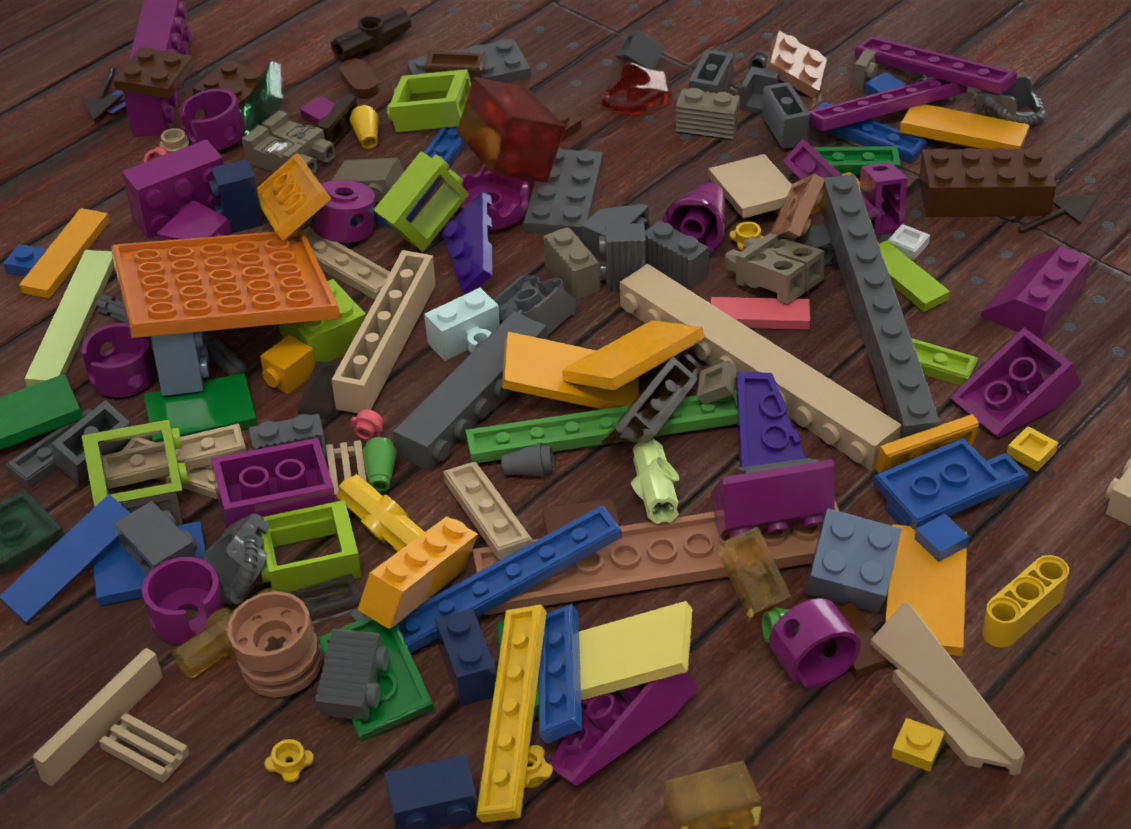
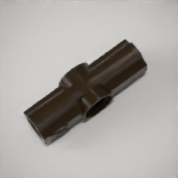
M401 7L380 17H363L358 21L357 28L330 41L331 49L336 58L341 62L362 52H379L384 49L385 41L412 28L411 19L407 15L406 10Z

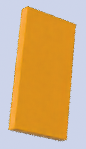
M922 104L911 107L901 122L900 132L902 134L977 149H1022L1030 125Z
M298 153L257 187L260 207L275 232L283 241L331 200V197Z
M651 320L562 370L564 381L615 391L669 360L672 356L674 357L704 339L703 327Z
M508 332L505 339L502 375L503 389L598 409L628 406L638 395L639 377L615 391L564 381L562 370L596 350Z
M892 524V526L902 530L887 591L885 623L902 604L909 602L948 654L962 656L964 648L967 547L938 562L914 539L916 531L911 526Z

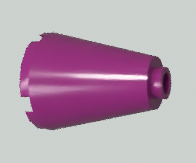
M712 182L700 184L668 207L663 217V223L670 224L673 229L687 236L695 237L698 242L711 248L709 253L713 252L722 242L725 234L724 191L719 185Z

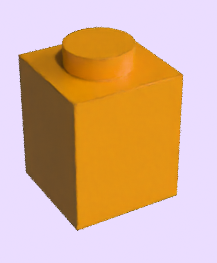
M291 335L286 336L260 356L263 369L262 376L266 383L288 395L317 373L313 348Z

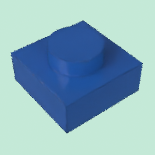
M18 244L3 263L6 273L26 277L46 252V249Z

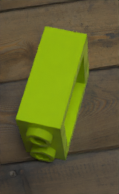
M468 70L402 76L397 88L394 89L393 98L387 106L388 118L390 121H393L396 132L463 126L474 96Z
M421 151L375 207L374 211L405 240L424 252L469 196V193L461 186L464 180L451 169L447 171L450 167L447 162L436 154L431 158ZM439 177L444 182L414 221L410 223L405 219L406 216Z
M163 420L81 435L94 507L109 494L100 444L158 433L163 434L172 483L110 495L121 503L172 492L183 494L182 485L188 484L189 481L185 462L178 463L176 449H182L179 428L171 429L170 420Z
M345 500L263 517L264 521L270 524L267 533L261 532L256 534L264 539L260 549L266 552V560L261 569L263 583L271 582L273 592L292 593L362 578L358 550ZM336 534L340 553L277 566L273 547Z

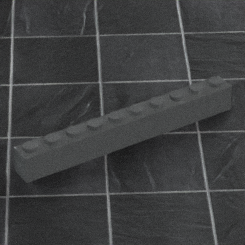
M855 174L825 177L822 185L824 194L820 201V208L887 414L902 424L900 439L939 426L940 420Z

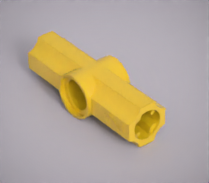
M359 475L347 477L339 485L336 498L339 501L345 500L347 508L361 519L360 522L381 542H388L397 552L425 533L408 518L409 515L386 494L382 496Z

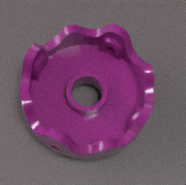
M487 161L483 163L477 174L469 175L463 173L461 175V178L464 180L461 186L469 193V196L454 213L456 217L482 190L492 196V205L487 207V215L492 218V228L487 230L488 232L509 227L525 216L529 205L528 181L523 182L518 172L514 171L510 176H504L500 173L497 164Z

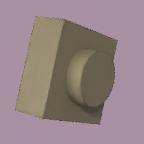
M865 49L856 61L852 88L864 90L865 83L876 77L878 64H875V51Z
M730 360L700 371L697 398L704 405L733 395L737 368Z

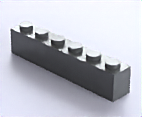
M513 311L393 431L397 456L429 472L440 461H444L456 444L466 438L465 430L472 429L481 419L486 418L490 409L500 399L505 398L510 391L502 388L504 348L507 333L513 332L547 340V325Z

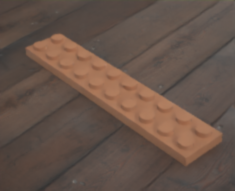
M834 499V510L839 511ZM714 512L676 517L671 523L661 522L656 524L651 521L619 526L623 535L619 540L485 612L484 615L503 613L506 610L535 605L547 606L812 563L821 525L804 528L802 522L789 524L788 530L767 534L766 528L753 530L752 536L737 540H731L730 535L719 536ZM490 547L472 549L476 573L500 561Z

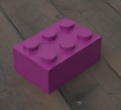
M207 139L122 171L133 221L148 239L157 236V232L192 200L212 210L213 206L218 205L217 199L213 200L208 181L213 180L211 168L224 165L223 157Z
M318 438L211 458L215 491L225 529L231 523L240 520V518L248 517L251 514L265 517L335 502L334 486Z

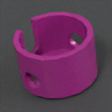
M226 89L201 91L188 98L180 107V117L191 145L207 139L217 151L235 144L246 132V125L236 95L232 91ZM198 109H203L205 113L201 120H195V113Z
M334 180L322 183L321 185L331 197V200L312 216V229L315 234L323 239L342 243L357 242L369 237L374 229L375 193L365 184L348 180ZM353 216L361 219L360 223L356 226L350 224Z
M112 323L100 327L90 333L82 344L81 353L93 390L103 396L118 398L137 394L147 388L155 378L156 364L150 339L148 336L131 338L128 323ZM105 342L113 343L109 351L100 353V349Z
M196 557L173 558L153 568L144 579L142 594L152 630L162 640L173 644L194 643L210 636L223 622L226 608L215 568L207 561ZM185 609L197 610L198 615L188 621Z
M823 598L808 600L794 606L782 615L773 626L769 636L770 648L794 683L799 678L805 688L819 687L837 679L856 661L861 650L860 638L840 610L831 600ZM800 626L799 632H795L796 629ZM835 640L837 644L835 655L825 657L823 653L825 645L829 641Z

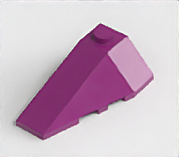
M687 672L582 700L581 705L584 707L582 712V730L563 737L550 762L553 772L576 787L673 718L697 690V684Z

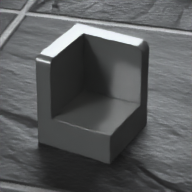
M640 30L627 32L615 57L623 62L634 61L650 72L654 71L665 47Z
M751 67L741 85L740 109L761 114L763 112L761 109L763 107L762 103L764 102L762 100L764 97L763 88L768 85L779 84V72Z

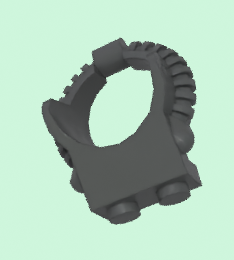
M1026 75L1017 76V82L1001 95L981 90L980 92L977 91L974 97V102H976L975 109L983 111L984 105L989 107L988 113L996 115L998 119L1029 124L1030 126H1039L1048 116L1042 100L1032 90V79ZM1017 104L1030 107L1034 113L1032 111L1027 113L1017 112Z
M251 514L248 517L240 518V520L231 523L219 539L202 555L201 559L207 561L216 570L223 600L227 606H234L243 601L244 595L254 583L264 565L266 552L260 549L264 539L256 535V533H267L270 523L264 521L261 515Z

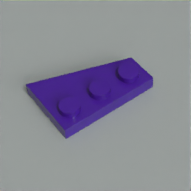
M483 190L441 232L461 290L466 294L480 288L492 276V244L488 242L487 230L492 228V218L487 215V207L492 205V196Z
M737 372L735 381L740 467L806 458L800 445L801 439L797 430L793 429L787 415L786 404L773 374Z

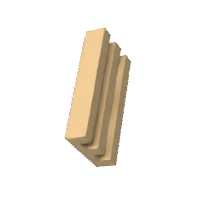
M361 440L354 441V446L347 447V442L340 443V448L337 449L333 448V444L326 445L329 474L334 486L335 502L339 501L336 498L339 490L336 458H342L344 479L351 477L349 457L356 456L358 475L366 481Z
M127 713L120 718L122 723L119 726L116 724L112 726L109 737L104 735L99 740L102 750L162 783L171 776L189 755L187 745ZM120 740L136 747L141 753L154 757L167 765L162 767L121 745L119 743Z

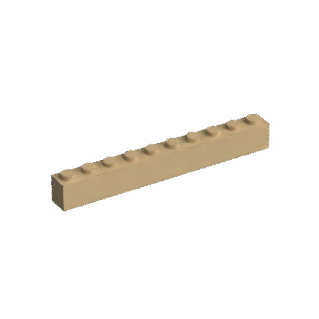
M646 264L620 281V307L626 312L633 314L645 323L657 320L703 327L704 339L686 349L710 366L730 360L737 368L736 375L737 372L772 373L786 404L788 417L870 471L875 469L880 446L900 439L902 424L649 264Z

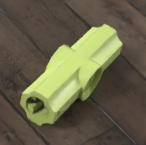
M654 439L648 443L638 442L633 447V461L637 476L631 481V485L640 498L644 500L649 519L656 524L661 522L671 523L679 515L677 509L679 503L674 489V485L679 481V475L667 462L663 446Z

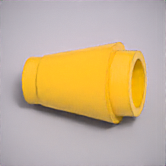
M367 105L356 107L351 113L350 124L361 146L365 149H372L378 145V114L372 107Z

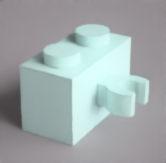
M481 288L424 314L427 343L444 361L467 350L472 353L500 325L498 304Z

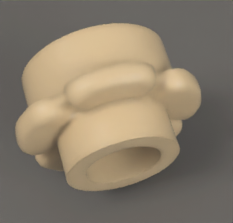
M168 129L161 135L160 147L167 149L168 153L189 145L188 137L185 136L184 131L181 129Z

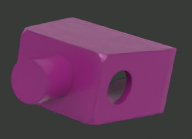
M892 163L867 165L861 168L860 192L880 211L871 220L875 235L895 232L902 224L905 225L907 177Z
M194 200L157 232L158 241L231 235L229 220L225 216Z

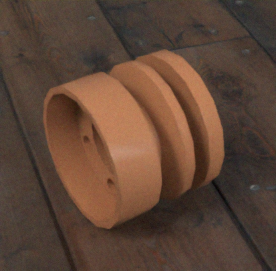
M285 592L261 593L242 603L231 616L228 622L227 636L237 657L243 678L248 687L254 692L273 698L290 696L305 689L317 677L322 666V651L318 644L317 636L314 633L309 611L302 600L293 594Z

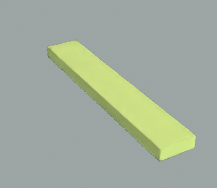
M84 251L24 378L27 387L64 373L66 375L97 307L96 300L100 299L114 269L112 251Z

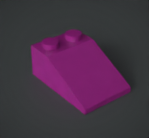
M1024 327L949 398L968 415L973 414L979 424L998 439L1056 409L1082 384L1070 361Z

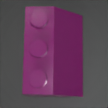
M1060 246L1026 259L981 311V317L1017 332L1025 327L1042 340L1084 289L1091 258Z
M833 459L722 477L710 493L719 536L730 535L731 540H737L752 536L753 530L766 528L767 534L788 530L789 524L802 522L804 528L822 525L827 508L834 510L835 466Z

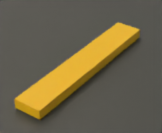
M542 605L506 610L476 813V816L482 823L521 817L547 613Z

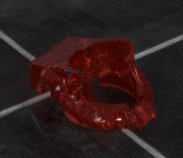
M628 62L623 65L621 76L609 83L600 94V101L603 107H608L616 112L639 114L646 111V106H654L656 99H660V106L668 105V99L671 98V88H669L668 77L664 76L663 71L644 68L638 64ZM628 91L626 98L614 96L619 92Z

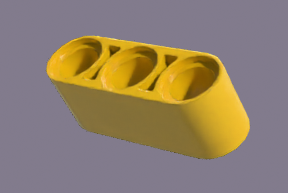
M1042 556L996 594L986 607L982 627L983 639L988 644L999 648L1009 647L1014 644L1063 599L1069 575L1068 564L1057 556Z

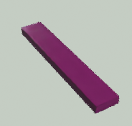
M870 36L854 49L855 58H859L865 49L875 51V63L999 95L1003 94L1017 82V73L1014 71Z
M933 78L808 111L810 113L809 125L820 131H826L966 93L968 86Z

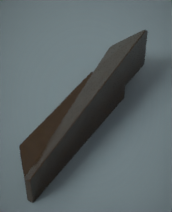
M685 350L663 362L601 443L607 445L612 444L616 440L648 443L696 383L700 371L705 368Z

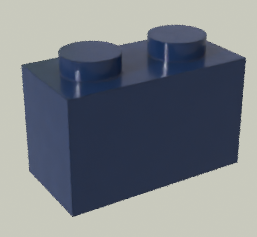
M248 159L212 167L213 180L208 181L213 200L217 199L218 205L213 206V210L229 220L231 233L263 226L256 178Z
M473 608L436 618L438 648L460 707L492 698L496 682V667Z
M466 754L384 772L395 829H435L448 825L458 826L470 820L478 819L476 816L478 806L477 795Z

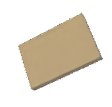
M765 154L708 168L711 181L722 188L726 199L742 218L781 209L792 186Z

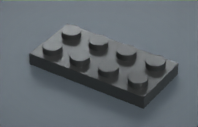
M514 38L509 40L502 39L485 45H473L470 48L456 51H446L485 54L486 63L482 78H470L472 86L475 82L495 86L531 78V68ZM421 56L407 61L409 74H425L424 67L428 56Z
M544 148L524 220V232L550 234L568 227L576 236L582 237V225L591 216L603 164V152Z

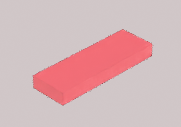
M711 297L712 305L748 328L810 329L809 299H795L791 303L785 304L777 301V298Z

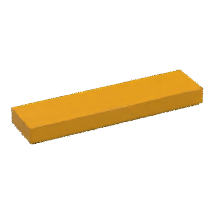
M80 208L19 284L21 293L50 299L80 261L84 251L91 247L109 224L108 213Z

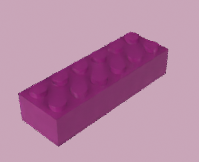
M144 0L129 60L139 47L188 55L187 42H191L192 33L190 25H186L185 18H187V5L185 1ZM182 83L177 88V90H181ZM177 90L170 99L123 91L133 136H161L164 131L169 129L170 124H173L175 119L174 107L178 106Z

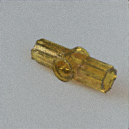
M270 588L267 590L264 589L256 595L274 591ZM221 608L215 611L206 621L203 631L172 651L174 661L188 679L196 677L227 655L231 658H237L227 636L228 622L236 609L231 611L228 608Z

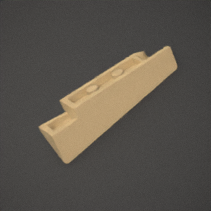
M909 602L902 604L871 639L873 648L898 668L893 673L892 681L933 728L945 731L944 741L965 765L981 768L983 763L1006 767L1011 775L1021 773L1025 757L1022 748Z

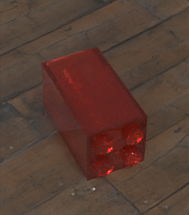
M473 77L457 133L492 174L547 183L566 126L527 87Z

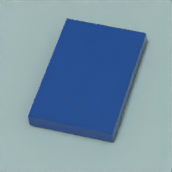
M964 438L874 475L873 482L874 486L915 531L916 528L943 514L949 517L1005 492L1007 482Z
M201 521L178 525L182 532L187 530L193 536L198 546V549L195 551L196 558L201 559L202 555L206 552ZM117 539L93 562L96 597L99 606L143 597L142 587L147 575L121 548L119 539Z

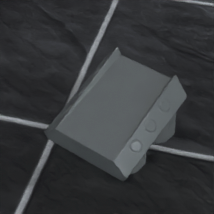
M521 275L493 299L498 304L499 319L501 321H504L514 311L547 325V338L570 315L575 316L577 299L567 293L563 280L559 278H552L541 282L538 276Z

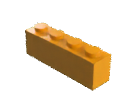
M446 516L369 573L358 611L386 628L391 629L466 569L478 534L468 529L461 521Z

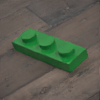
M897 146L814 147L840 174L851 172L855 176L861 175V168L863 166L881 163H892L900 170L901 164Z

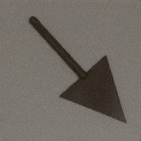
M114 67L109 68L99 97L82 99L94 122L123 97V94L106 96L115 71Z
M1099 194L1055 197L1053 205L1059 208L1058 210L1021 226L1019 232L1028 231L1064 213L1078 224H1081L1099 197Z

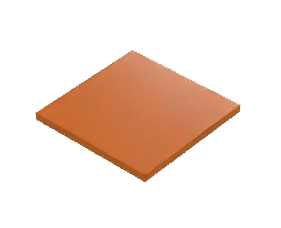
M302 229L295 230L284 241L276 232L116 244L111 246L131 338L340 318L339 306Z

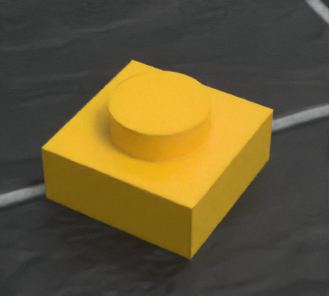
M1027 426L1008 445L1007 453L1016 461L1038 471L1056 453L1058 442Z
M906 718L893 746L891 758L930 772L943 743L945 731Z

